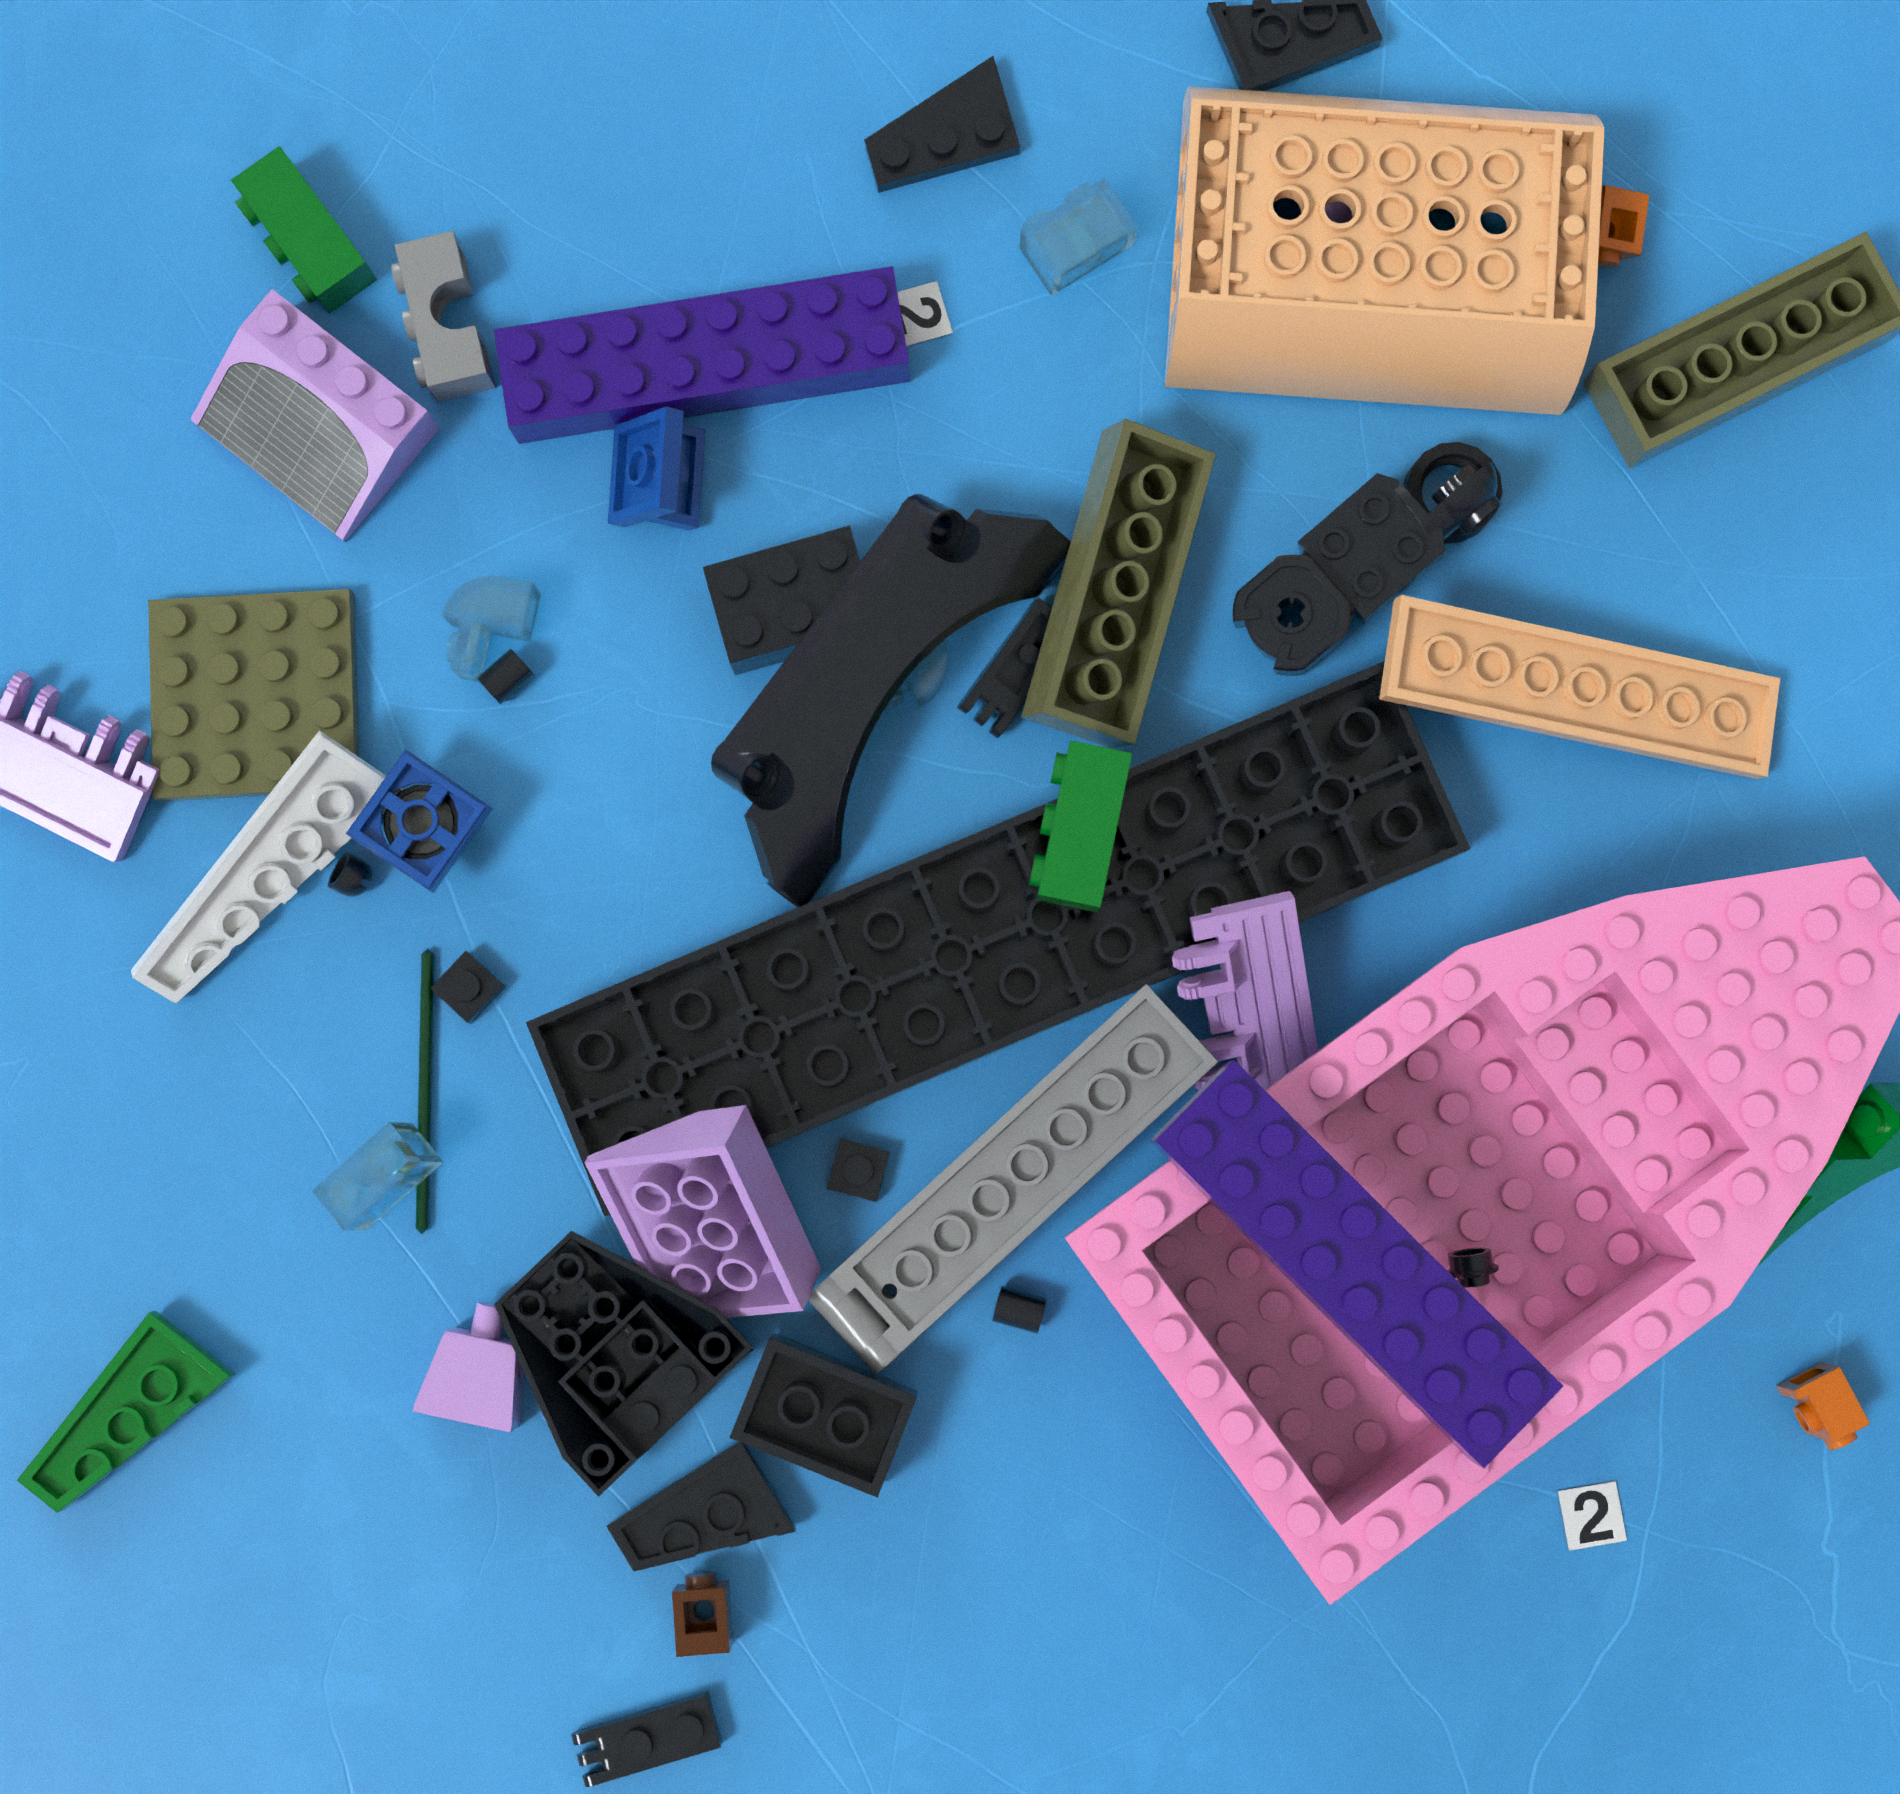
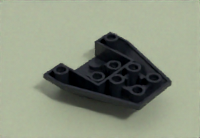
M570 1231L494 1304L562 1458L598 1497L662 1438L753 1348L752 1344L718 1308L574 1231Z

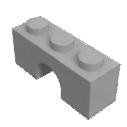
M454 231L395 244L399 263L391 264V270L399 294L406 293L410 309L402 311V317L409 340H417L420 357L413 358V365L420 387H428L438 402L495 389L486 344L476 325L461 329H448L441 326L440 323L441 315L448 304L454 300L474 295L464 250Z

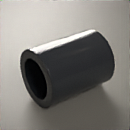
M510 648L480 674L477 679L501 705L535 674Z
M1001 1286L992 1321L1038 1333L1047 1298Z

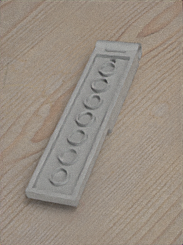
M1146 984L811 1292L808 1300L870 1370L877 1375L1216 1065L1218 1061ZM886 1284L895 1285L897 1294L890 1295L886 1291Z

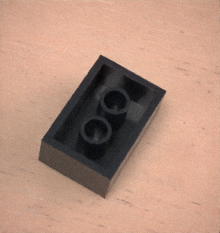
M850 525L703 567L729 663L735 675L784 662L860 562Z
M773 1333L769 1337L730 1438L878 1498L915 1404L918 1391Z

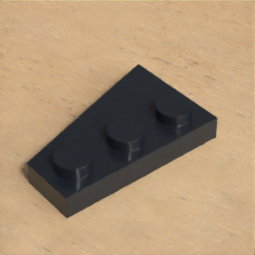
M1253 0L1252 5L1226 6V2L1208 3L1206 10L1239 90L1266 91L1378 48L1382 41L1381 33L1366 0H1302V2L1272 4L1271 0Z
M994 56L864 139L866 153L878 193L1020 155L1019 141Z
M741 1442L731 1445L606 1526L633 1572L695 1557L697 1554L729 1546L732 1548L748 1544L750 1541L796 1532L797 1529L748 1447Z

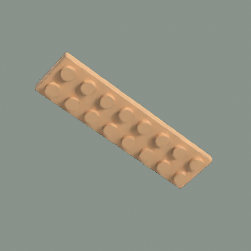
M1400 595L1393 601L1379 699L1743 777L1761 779L1768 777L1780 678Z

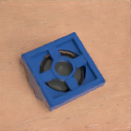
M405 749L346 834L434 893L493 808ZM413 783H429V784H432V786H431V785H414V786H412V787H409V788H407V789H404V790L400 791L397 795H394V793H395L397 790H399L400 788H403V787L408 786V785L413 784ZM384 807L387 808L384 814V832L390 846L387 844L381 829V819Z

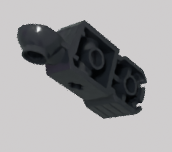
M1489 462L1477 472L1470 465L1458 471L1433 494L1431 498L1436 502L1437 506L1429 513L1425 511L1397 479L1379 473L1375 474L1297 542L1298 549L1302 554L1276 557L1237 591L1233 603V623L1235 627L1244 628L1246 626L1251 641L1257 650L1266 658L1275 661V674L1283 676L1305 675L1345 641L1349 624L1358 617L1365 624L1436 564L1444 555V540L1458 528L1465 535L1469 534L1502 505L1496 497L1497 474L1493 463ZM1291 605V607H1294V605L1301 607L1303 610L1300 616L1303 623L1296 628H1292L1291 622H1289L1288 628L1282 626L1278 622L1282 617V608Z

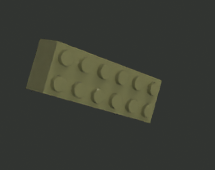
M1864 232L1598 363L1583 381V384L1630 469L1893 339L1900 333V291L1868 233Z
M1123 419L1102 430L1022 712V718L1109 748L1129 746L1136 743L1215 459V453L1128 419Z

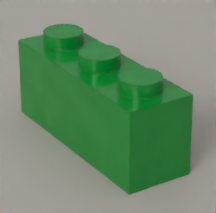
M280 146L231 179V182L242 195V197L235 201V204L252 227L262 222L270 233V236L262 241L281 266L290 261L299 274L291 280L309 304L318 299L330 314L377 281L367 263Z
M1070 740L1067 754L1056 753L1050 783L1060 785L1056 805L1046 803L1040 834L1049 836L1046 856L1035 854L1029 885L1039 887L1036 900L1098 913L1104 894L1132 753Z

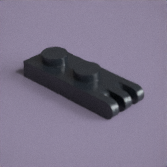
M1040 598L1033 600L957 706L960 711L967 714L974 707L978 699L982 701L983 705L973 718L980 726H983L988 721L994 711L999 714L989 730V733L996 738H999L1026 702L1052 610Z
M709 1691L586 1727L571 1734L574 1745L595 1741L596 1747L576 1755L579 1766H586L599 1761L602 1768L591 1770L582 1775L585 1787L595 1786L721 1748L723 1743Z

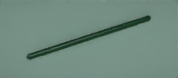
M428 948L421 954L415 1228L421 1234L428 1229L433 1036V990L430 988L434 985V954Z

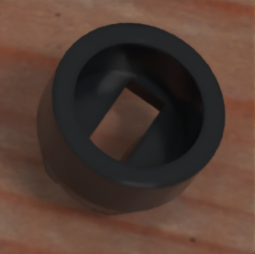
M346 852L335 865L328 881V887L342 895L349 897L359 896L367 890L365 886L360 884L362 878L372 881L373 875L370 866L358 856Z

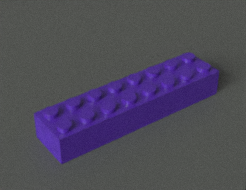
M893 266L494 329L507 423L519 444L614 429L615 425L666 406L684 411L683 418L910 382L909 359Z
M1235 1060L1227 1062L1150 1140L1470 1461L1483 1469L1563 1387L1503 1325Z

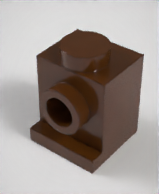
M713 1571L686 1574L685 1584H677L672 1591L676 1657L729 1653L734 1643L729 1580L717 1581L716 1572ZM701 1600L709 1601L714 1607V1614L706 1618L699 1616L695 1609L696 1603Z

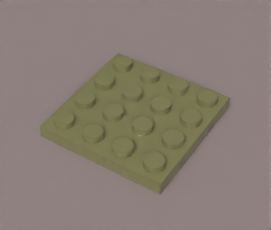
M350 589L148 600L152 766L159 769V776L153 788L154 800L164 802L268 796L319 730L359 757L354 593Z

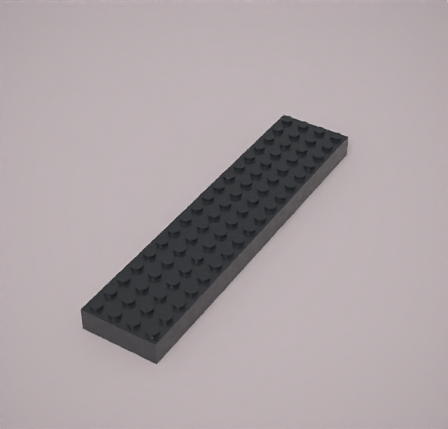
M1385 661L1129 768L1104 894L1098 913L1036 900L1039 887L1029 885L1035 854L1046 856L1049 836L1040 834L1046 805L1043 804L527 1021V1027L604 1216L611 1214L584 1163L591 1154L698 1111L742 1105L747 1106L766 1149H769L1137 993L1146 984L1151 987L1186 972L1185 970L1180 971V969L1173 967L1172 956L1174 951L1183 947L1216 940L1214 937L1195 942L1190 923V917L1211 913V908L1290 891L1295 898L1298 923H1302L1470 850L1407 706L1379 699ZM1057 799L1048 802V804L1056 805Z

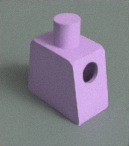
M477 1302L471 1330L453 1327L444 1332L414 1403L413 1412L505 1432H512L520 1426L524 1371L510 1339L502 1337L504 1326L494 1304Z

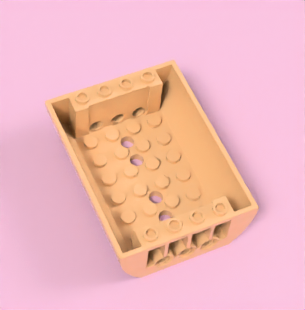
M1188 86L1183 101L1165 387L1562 415L1579 383L1595 329L1605 128L1601 119L1597 115ZM1281 198L1293 199L1300 206L1301 215L1292 220L1283 219L1275 213L1273 204ZM1332 202L1345 203L1351 209L1353 218L1346 223H1335L1327 217L1325 207ZM1435 209L1449 211L1455 219V227L1447 231L1436 229L1430 223L1429 212ZM1490 212L1499 214L1504 218L1507 230L1502 234L1487 232L1481 224V216Z

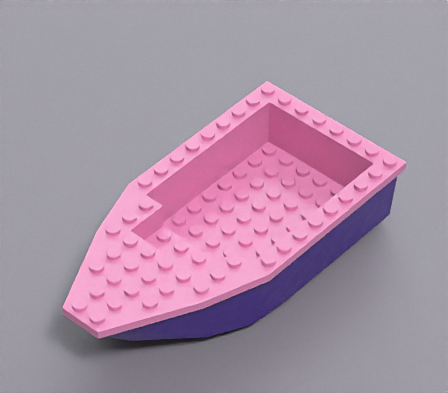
M1865 856L1619 897L1455 950L1265 1090L1446 1270L1450 1268L1448 1253L1467 1248L1482 1247L1491 1249L1493 1263L1499 1265V1270L1489 1275V1284L1465 1289L1563 1387L1484 1469L1470 1461L1170 1161L1160 1166L1064 1237L1329 1605L1333 1604L1732 1304L1827 1164L1900 1013V901Z

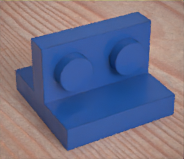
M666 406L614 426L608 524L628 527L648 521L688 531L699 528L705 429L683 424L684 411Z

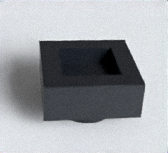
M465 951L430 989L462 1019L471 1024L506 986L470 952Z
M840 1139L826 1189L877 1202L890 1152Z

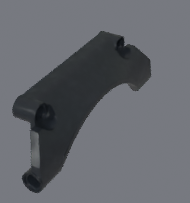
M914 494L908 497L730 734L716 748L711 760L712 772L718 779L740 792L752 803L744 817L762 874L768 880L767 885L796 907L808 904L841 859L845 808L859 759L881 714L902 683L917 665L940 643L975 618L998 607L1040 596L1065 563L1071 542L1048 520L1035 514L975 509L971 516L965 520L956 510L923 494Z

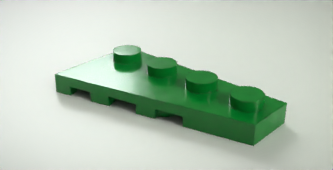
M157 1311L149 1312L17 1481L56 1513L61 1512L236 1374Z

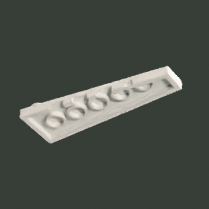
M319 730L131 969L132 978L175 1004L180 1001L229 956L230 951L236 945L242 944L260 927L259 922L281 902L285 904L298 892L297 888L317 869L321 871L335 858V853L351 839L346 832L386 775ZM403 788L397 790L394 795H397Z

